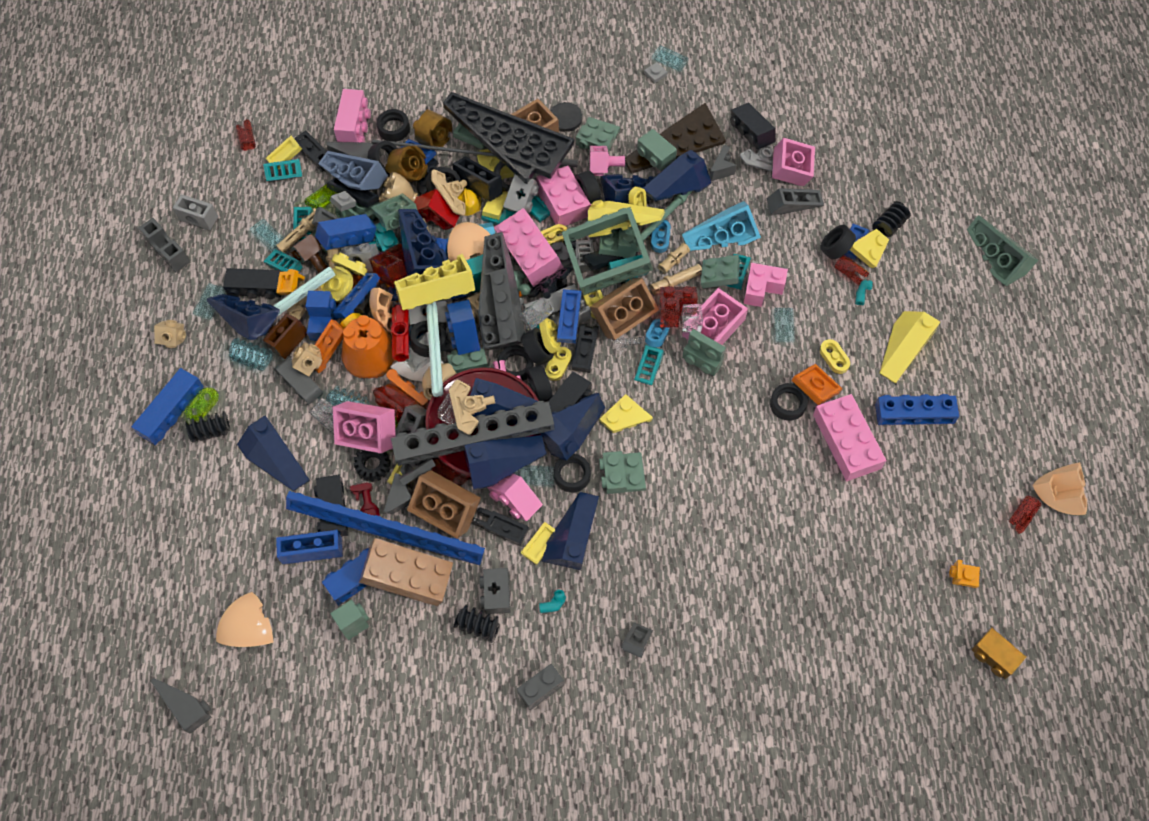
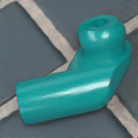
M865 279L861 281L856 292V305L863 306L865 304L866 290H872L873 287L871 280L866 281Z
M558 589L554 592L550 602L539 603L540 613L560 610L566 601L564 591Z

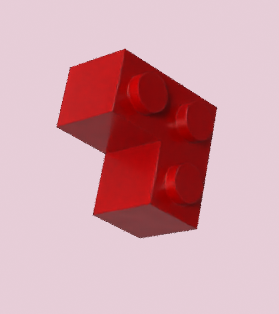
M437 189L416 197L414 201L422 218H425L426 222L433 221L443 230L455 227L460 215L451 210Z

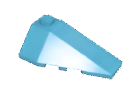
M744 201L720 212L682 234L685 244L688 245L690 251L710 249L712 245L721 244L722 247H728V243L738 242V246L745 245L761 238L749 205Z

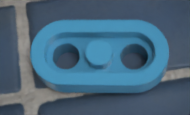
M664 220L652 232L651 248L657 253H663L669 247L671 225L667 220Z
M664 319L653 320L646 332V344L655 348L662 346L669 333L670 323Z

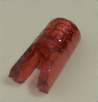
M246 119L243 121L244 128L239 124L236 125L240 148L243 151L255 149L256 147L251 122Z
M846 255L840 257L834 266L835 269L857 285H860L863 280L854 274L855 272L864 277H868L870 274Z
M1028 495L1024 497L1021 504L1009 519V523L1016 525L1015 530L1019 534L1023 533L1033 517L1041 508V502L1035 497Z

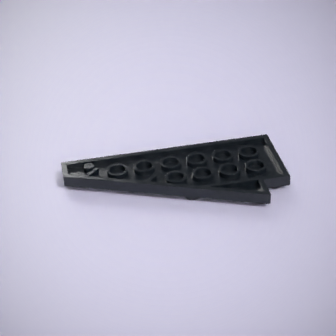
M451 92L443 102V108L526 184H528L534 173L551 179L574 145V139L454 92Z

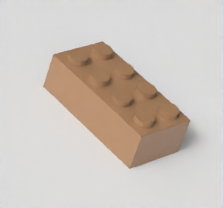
M374 538L370 544L359 583L438 606L443 602L453 562Z

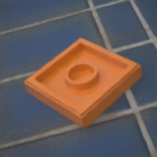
M816 364L798 373L791 380L817 405L825 403L842 391V387Z

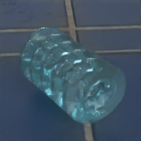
M235 338L229 348V358L231 361H237L240 364L254 369L257 368L260 371H264L268 367L273 356L271 349L268 351L265 347L260 349L259 345L253 347V343H247L245 340L240 341L239 338Z
M336 386L334 390H331L326 398V407H332V409L333 406L347 401L369 405L368 395L365 394L361 399V393L357 392L354 397L353 390H350L347 394V388H343L340 392V386Z

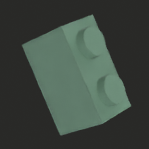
M654 129L638 139V153L658 170L662 171L676 160L677 149Z
M352 599L330 613L348 641L369 627L366 622L369 620L366 612L360 603L355 605Z

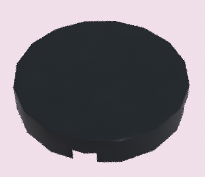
M558 103L550 110L559 120L560 132L574 131L582 123V111L573 103Z

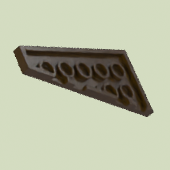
M706 103L660 133L663 138L677 149L676 159L689 150L698 153L726 143V139ZM637 150L625 157V163L631 174L653 167L645 157L640 156Z

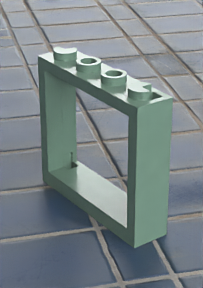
M631 207L619 209L615 213L603 215L593 221H586L582 225L570 227L562 232L583 295L653 270ZM630 221L643 258L583 279L571 242Z

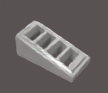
M593 240L576 241V258L581 272L592 271L585 262H580L583 261V257L580 256L594 252ZM589 244V247H579V245Z

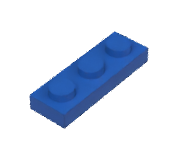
M366 273L332 313L337 318H346L354 313L357 305L365 300V296L372 288L377 286V282L381 278L376 273Z
M563 289L557 342L576 344L582 291Z

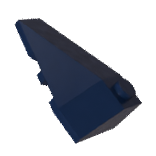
M689 150L679 156L643 189L646 191L647 196L654 201L672 198L673 195L679 193L686 195L689 191L700 192L712 182L704 159L696 152Z
M399 209L398 216L407 276L414 273L423 274L425 269L431 266L433 268L442 266V262L447 260L446 253L443 248L440 249L437 245L435 236H431L427 230V224L417 209Z
M226 294L207 298V302L239 335L248 340H255L259 336L265 335L280 313V309L270 304L263 303L260 306L256 305L253 300L240 301L239 297Z
M597 392L579 400L578 403L572 406H565V409L559 412H552L555 430L541 433L551 455L567 461L581 447L605 409L604 403Z
M579 492L546 542L547 546L542 562L576 570L582 569L599 496Z

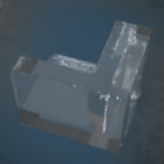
M684 304L682 306V332H691L693 329L701 332L703 324L702 304Z
M448 393L438 408V418L449 424H454L456 419L451 397Z

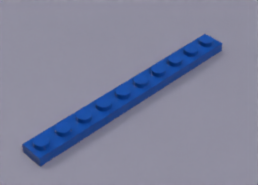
M289 491L286 497V509L477 565L481 564L485 548L477 544L462 542L456 538L445 537L435 532L421 530L418 527L404 525L398 521H391L377 515L373 516L363 513L360 510L349 509L340 504L325 502L322 499L308 497L302 493Z

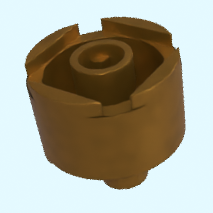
M427 109L419 120H416L413 124L415 139L423 145L443 147L450 139L448 135L449 132L452 133V122L450 119Z
M405 146L395 149L389 154L385 169L390 175L392 172H396L402 175L408 182L422 179L426 175L428 165L425 164L424 159L426 156L419 147Z

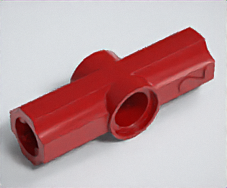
M396 305L392 308V359L404 362L409 359V309L402 310L401 305Z

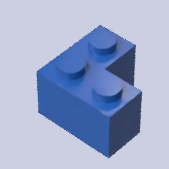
M308 291L306 309L309 314L307 334L310 340L317 341L330 320L339 319L332 313L337 307L336 300L333 299L330 291Z
M469 300L447 304L448 312H445L449 332L454 334V337H451L453 349L457 348L458 355L480 351L475 319Z

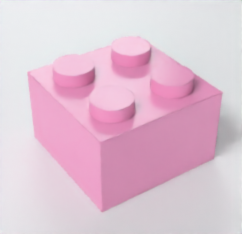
M783 138L774 147L772 178L805 186L814 176L815 147Z

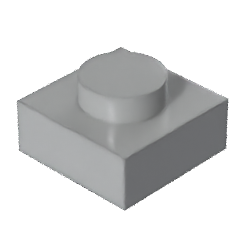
M658 62L644 70V74L654 83L666 77L668 73Z
M346 191L331 196L330 202L341 212L356 206V200Z

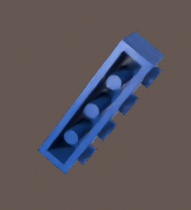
M180 368L131 426L137 435L156 446L165 437L169 428L175 425L183 411L189 408L192 400L201 393L204 386L199 378Z
M928 394L920 396L902 395L899 397L883 395L878 397L875 403L878 425L955 424L959 418L956 396H949L948 394H941L939 396H930Z

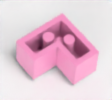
M751 263L744 304L762 307L765 292L782 295L788 269Z
M515 474L507 476L494 486L487 487L490 491V497L496 502L501 501L504 505H508L511 509L509 511L510 514L517 520L520 518L528 521L543 505L523 478Z

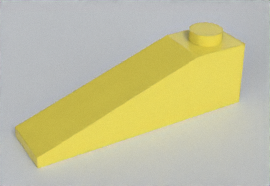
M597 200L588 209V221L596 220L606 214L615 213L622 208L631 207L637 225L641 226L662 220L665 211L664 209ZM626 221L588 236L596 237L612 234L611 230L617 228L627 230L628 227H631V223Z
M904 311L893 325L880 374L896 384L935 333L940 321L926 312Z

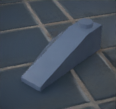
M327 151L318 163L347 187L358 190L379 189L388 176L379 161Z

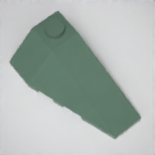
M980 215L967 228L975 245L981 247L985 253L982 256L984 261L988 260L992 266L990 269L991 274L1005 286L1027 275L1038 262L1036 257Z

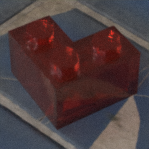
M399 243L369 258L373 272L381 278L380 281L387 285L395 287V281L407 277L402 244Z
M660 287V327H679L680 316H692L697 311V287Z

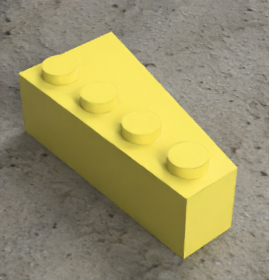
M463 254L458 255L457 260L452 262L449 259L443 261L440 267L433 268L431 266L426 268L423 274L414 273L394 282L402 310L413 309L416 306L432 304L438 300L450 299L453 296L475 291L472 271Z

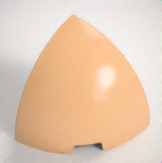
M463 222L456 225L448 239L447 252L450 262L457 260V256L463 254L466 260L483 255L484 237L490 235V233L480 225L471 222Z
M372 288L369 306L373 319L392 335V314L389 312L393 303L391 301L393 294L381 288Z
M1080 462L1055 469L1040 477L1033 484L1037 495L1051 508L1065 514L1086 515L1085 479Z
M253 592L241 596L226 609L218 624L216 642L234 647H252L273 643L269 618H264L262 613L263 604Z

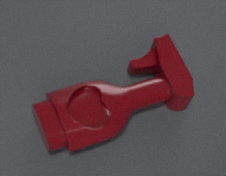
M366 482L349 486L351 493L356 497V501H359L360 494L363 495L364 504L360 511L373 516H380L378 506L372 503L370 492L373 490L371 483Z

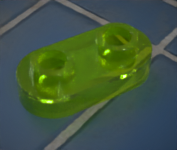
M211 387L202 388L186 406V417L190 420L194 418L196 421H199V416L204 418L217 403L219 398L218 392ZM206 393L209 394V400H205L204 395ZM193 408L197 409V414L195 415L192 414Z

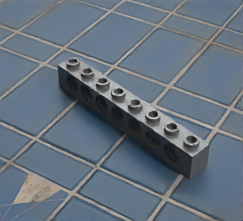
M538 401L528 407L521 405L506 412L505 410L496 411L493 415H477L475 418L479 423L475 429L478 430V433L473 436L460 431L456 421L454 424L449 425L445 423L438 424L432 429L420 428L410 434L405 432L396 434V437L391 438L395 461L400 466L464 451V445L526 437L555 430L549 402ZM530 415L537 417L534 422L527 421V417ZM509 420H516L518 422L515 426L507 425ZM491 424H496L498 426V428L494 431H490L487 429L488 426ZM452 433H457V434H458V438H457V439H455V440H450V439H448V437H449L450 434H452ZM436 437L439 439L436 444H429L431 438ZM413 442L419 443L416 449H410V444Z

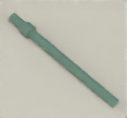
M689 191L686 195L677 194L674 201L664 210L665 213L662 220L652 222L641 233L642 240L644 241L679 205H682L693 191ZM636 239L631 243V247L634 249L639 246Z

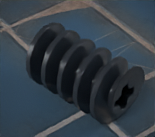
M894 201L872 224V229H877L884 236L891 237L910 218L911 213L903 203Z
M222 411V417L215 413L214 419L208 414L206 421H204L202 416H199V422H196L194 418L191 419V424L186 421V430L190 441L194 443L197 441V438L203 441L205 436L207 439H211L213 435L219 437L220 432L223 436H226L228 431H230V424L226 412Z
M466 604L457 614L453 627L459 626L460 631H464L467 628V633L472 634L474 632L475 637H479L482 634L483 640H487L490 637V643H493L500 629L499 617L496 616L492 621L491 614L489 613L484 618L483 610L477 615L475 614L476 608L473 607L469 612L468 604Z

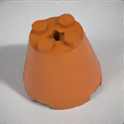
M361 315L352 320L343 330L341 358L347 371L358 378H378L392 369L390 366L395 361L392 359V336L376 320L366 315Z

